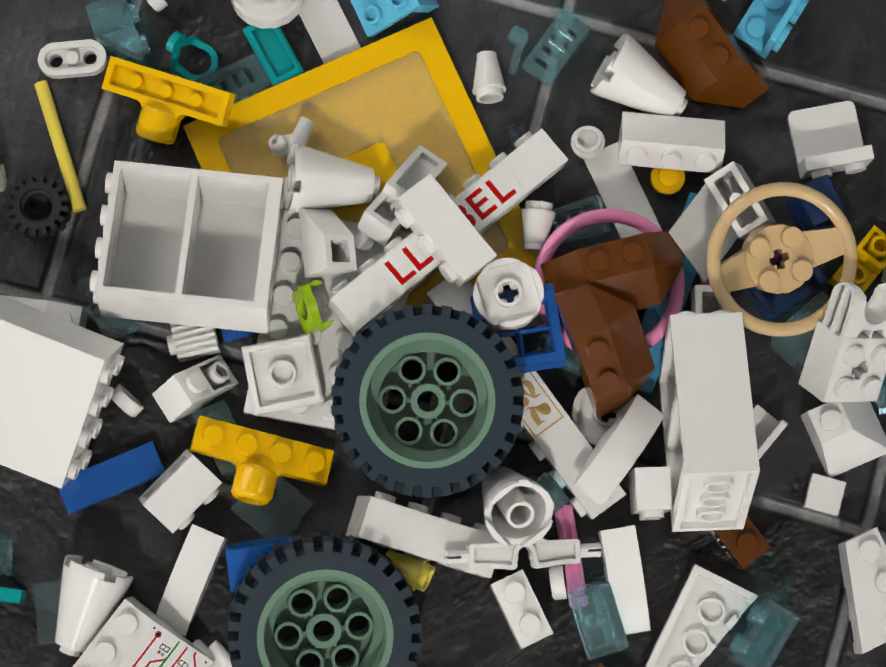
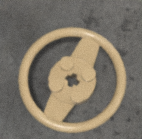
M775 182L760 185L743 193L724 210L712 230L708 243L706 263L711 288L724 310L742 312L744 327L753 332L773 337H787L803 334L815 329L817 321L824 319L829 300L818 311L806 318L794 322L775 323L761 320L746 312L734 301L729 292L756 287L759 290L773 294L789 293L800 287L804 281L810 279L813 267L842 255L843 269L839 283H854L858 254L852 228L843 212L831 199L809 186L792 182ZM790 196L806 200L821 209L835 225V227L805 231L784 224L761 225L748 234L742 250L721 262L723 241L733 221L746 208L766 198ZM776 249L777 253L782 255V260L778 267L775 264H770L769 261L770 258L774 257V250Z

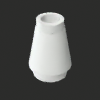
M481 51L476 55L477 60L472 92L476 95V100L479 103L493 104L500 102L504 98L503 93L506 92V86L497 59V53L494 51Z
M530 200L526 201L525 209H521L524 250L540 252L543 244L548 239L556 214L552 211V203Z

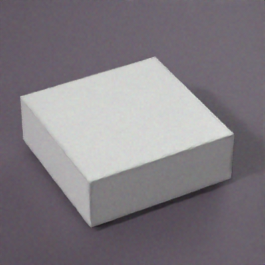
M812 473L802 507L838 516L846 482Z

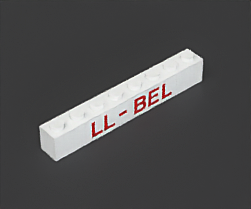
M542 128L534 135L528 131L514 143L517 149L508 156L502 152L488 164L491 169L482 177L479 173H476L462 185L465 190L456 198L453 194L449 195L480 235L559 172L567 163L568 158ZM413 230L405 239L402 240L398 236L383 249L386 254L379 260L375 261L372 257L357 269L360 275L350 283L344 279L330 291L333 297L329 300V308L354 337L363 331L369 323L379 318L439 269L440 263L433 254L428 256L423 252L417 243L419 237Z

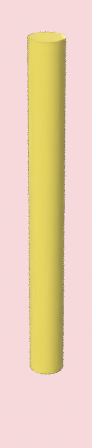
M47 80L39 81L34 86L73 212H81L86 210L87 207Z

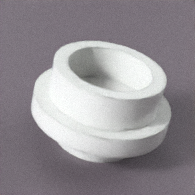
M582 126L571 137V148L582 159L596 158L604 150V135L594 126Z

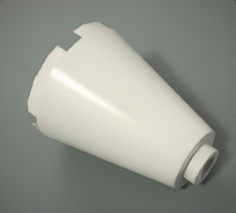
M627 33L623 34L613 46L618 51H614L610 57L607 55L597 70L591 83L593 88L590 89V92L596 96L649 114L679 117L688 103V100L684 98L686 91L632 36Z
M291 144L286 165H290L288 176L284 177V207L288 213H299L301 208L328 209L369 203L373 196H378L380 176L375 175L373 168L301 144Z
M498 466L488 477L482 480L484 521L493 539L503 546L521 545L525 547L544 537L553 522L551 518L554 502L542 485L505 466Z
M68 554L63 562L55 642L60 645L59 651L79 657L81 652L83 653L110 619L130 587L133 577L127 576L128 573L110 564L93 559V562L83 564L81 563L83 556Z

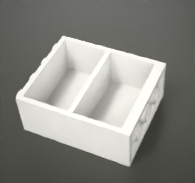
M115 160L113 173L107 172L105 180V193H108V205L102 204L100 212V225L103 226V237H97L95 245V258H99L98 270H92L90 278V291H93V303L98 304L100 315L103 317L268 334L281 231L280 224L284 210L283 178Z
M0 295V465L61 489L70 479L75 480L80 469L85 470L91 459L92 451L88 447L91 438L96 439L102 427L103 419H100L99 415L102 407L106 408L113 395L114 388L109 386L113 375L117 376L124 363L125 357L120 355L124 343Z
M718 310L713 313L696 314L691 311H683L670 315L658 382L661 413L665 415L662 419L666 466H670L673 509L670 511L672 532L743 529L759 476L760 466L742 312Z

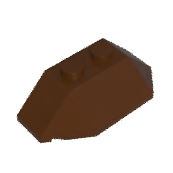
M709 0L664 1L655 48L693 101L745 108L771 88Z
M669 231L645 232L577 249L542 263L540 266L545 284L553 283L555 294L588 282L599 289L632 303L637 311L662 303L682 269L684 260L681 249L671 237Z
M588 282L554 294L553 296L596 418L621 409L631 398L637 395L655 368L635 306Z

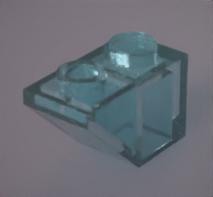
M100 0L85 5L96 41L102 44L105 49L130 62L143 66L148 65L145 55L151 53L145 33L138 35L135 23L141 20L135 2L128 3L127 0Z

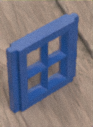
M553 283L543 284L544 299L542 304L545 307L547 323L513 330L496 331L501 338L516 336L518 355H513L520 374L567 366L558 308L553 296L555 294ZM517 289L507 290L498 294L500 299H506L507 303L514 302V296L519 295ZM470 296L473 317L487 324L477 312L473 296ZM549 331L551 349L525 353L522 334Z

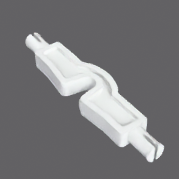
M542 538L530 546H525L528 550L530 566L536 569L562 564H579L581 558H599L602 551H588L590 549H601L599 542L580 544L579 539L545 540ZM499 542L466 544L465 550H445L444 556H458V558L444 559L446 565L466 564L469 569L493 568L514 570L518 566V554L522 546L510 545L508 547L503 546Z

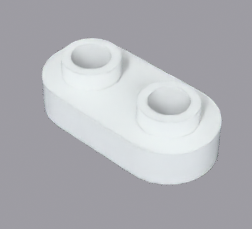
M92 39L49 43L40 50L38 55L39 67L46 76L53 79L94 76L101 73L108 62V56L102 44ZM93 54L97 56L93 64L85 63L88 55ZM62 58L63 62L59 67H52V60Z

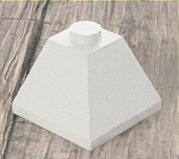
M870 401L828 402L800 415L829 478L886 454V435Z

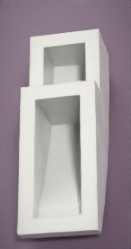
M419 145L386 182L382 192L364 211L357 228L385 247L403 226L394 213L396 211L394 205L397 198L430 173L437 181L448 163L422 145Z
M639 394L631 398L621 408L610 429L601 435L573 485L598 505H603L636 462L665 415Z
M192 524L156 613L160 619L183 636L187 635L214 573V567L227 540Z
M635 525L599 531L598 535L604 562L603 569L615 635L621 636L650 631L648 604Z

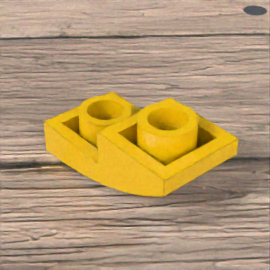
M875 225L857 245L858 261L854 284L863 293L886 267V234ZM843 263L828 281L833 287L840 281Z

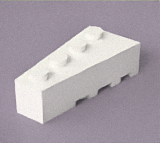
M376 491L374 497L357 496L345 536L349 537L352 535L359 539L369 540L374 545L396 551L401 550L405 554L429 561H436L437 564L476 576L492 577L493 568L469 569L466 564L446 565L444 559L458 558V556H444L445 550H465L466 544L498 542L488 532L486 525L474 523L473 528L460 524L462 518L442 512L439 518L428 514L429 507L409 502L408 507L395 504L396 497Z

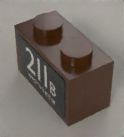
M748 516L743 529L709 531L737 570L745 568L771 548Z

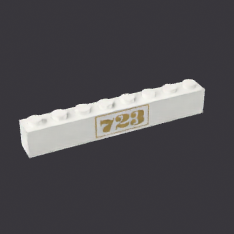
M445 279L426 293L427 298L430 300L426 304H433V306L442 307V305L449 306L454 310L461 312L463 310L473 317L470 296H473L474 287L468 281L459 288L455 282L449 283ZM487 324L493 332L504 330L501 328L491 327L489 324ZM510 336L503 337L502 341L510 349L512 355H518L517 345ZM536 371L522 373L520 377L524 390V412L519 433L523 430L526 431L532 439V442L528 444L539 461L546 458L553 468L549 475L560 489L566 486L574 496L569 502L582 518L587 514L590 519H594L624 497L626 493L618 485L606 502L600 506L573 485L593 448Z

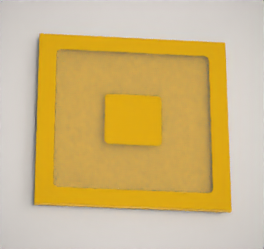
M432 17L234 103L227 127L218 126L199 119L183 126L203 170L283 178V185L284 177L288 176L290 166L286 165L287 156L278 157L274 155L268 147V141L274 134L280 136L293 133L300 117H305L316 124L306 144L307 147L373 168L375 175L380 176L379 194L382 192L386 182L419 145H422L448 163L437 179V182L448 195L453 194L455 198L465 190L462 185L476 173H479L482 177L491 169L488 164L496 158ZM373 196L369 203L328 209L332 210L340 220L359 223L364 211L377 196ZM518 204L483 232L481 236L496 253L497 256L494 261L501 258H514L527 264L529 267H534L539 252L524 250L522 212ZM402 226L399 231L412 233L410 227L406 229ZM439 269L408 293L406 306H422V304L430 301L426 293L445 280ZM481 272L469 280L473 287Z

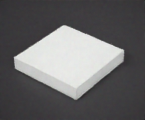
M310 333L241 347L255 417L324 403Z

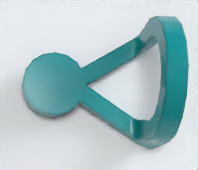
M175 31L170 36L166 44V50L172 53L170 68L173 73L198 83L207 82L216 75L219 68V58L216 51L210 45H207L195 36L185 37L179 31ZM192 44L206 51L211 56L210 69L201 75L189 73L178 63L181 47Z

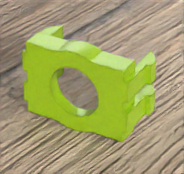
M318 280L300 285L292 293L298 318L306 334L316 331L323 332L334 322V320L323 323L321 321L317 303L312 293V290L322 284Z

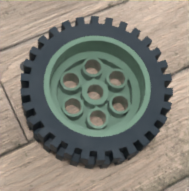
M422 304V306L417 307L410 305L402 307L403 309L393 312L392 310L384 314V317L377 321L373 320L361 334L358 333L352 339L353 343L351 346L345 349L341 356L343 359L340 365L336 367L334 374L336 376L335 382L331 388V414L335 421L334 428L342 442L341 446L345 453H348L354 465L361 469L368 478L381 484L384 488L402 493L403 495L422 498L452 495L464 491L488 477L497 469L513 447L521 427L524 412V390L520 377L521 374L510 349L503 343L502 338L496 332L494 333L482 320H477L463 310L461 312L442 305V307L433 306V304ZM410 360L418 361L422 365V374L416 380H408L402 373L404 364ZM451 362L457 367L458 374L453 381L444 382L438 378L437 370L442 363ZM389 390H398L403 396V403L396 410L387 409L383 403V397ZM427 391L435 393L439 400L437 408L431 412L421 410L418 405L420 395ZM461 393L469 394L474 400L472 410L466 414L458 413L453 407L454 398ZM406 421H413L419 427L418 437L410 442L404 441L399 435V428ZM449 423L453 426L455 435L449 443L443 444L435 439L434 430L438 424Z
M320 531L310 532L311 537L302 539L301 534L291 536L292 542L285 545H283L282 541L273 545L274 551L268 555L263 552L257 557L258 563L254 567L249 566L244 572L242 583L238 582L234 590V599L230 600L229 617L227 619V640L232 667H303L299 662L301 657L307 653H313L319 657L318 663L313 667H417L418 665L416 653H421L422 642L419 638V633H422V623L418 615L420 614L418 605L404 575L398 567L394 566L392 560L385 553L383 555L379 553L376 546L369 542L365 545L361 543L359 538L352 535L347 539L343 538L340 532L330 531V536H322ZM334 588H342L346 591V597L340 603H332L327 599L328 593ZM299 593H306L311 597V602L307 607L297 608L292 604L293 597ZM360 615L368 619L367 625L361 630H352L349 627L350 620L355 616ZM319 621H329L333 625L332 630L327 635H318L313 631V628ZM284 626H293L298 630L297 635L292 640L281 639L278 636V632ZM349 648L354 652L353 658L345 663L338 662L335 659L336 653L340 649Z

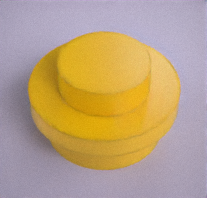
M653 168L650 180L657 192L663 195H672L682 188L685 182V174L683 170Z

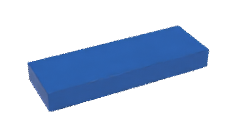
M151 441L80 471L75 480L70 479L62 489L58 488L68 514L71 515L156 479L165 472V468L154 442Z

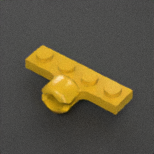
M110 56L101 88L138 100L141 103L142 109L136 133L142 138L166 145L175 142L181 120L185 116L227 127L236 94L114 56Z
M201 415L197 419L190 447L191 452L233 463L236 467L231 493L236 499L254 505H266L272 500L279 476L325 486L334 454L333 450Z

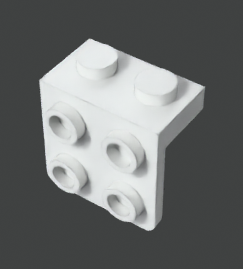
M851 101L790 112L787 117L800 179L812 177V180H815L826 174L831 177L833 176L832 173L845 171L846 174L862 172L866 170V167L874 159L872 145H863L855 105Z

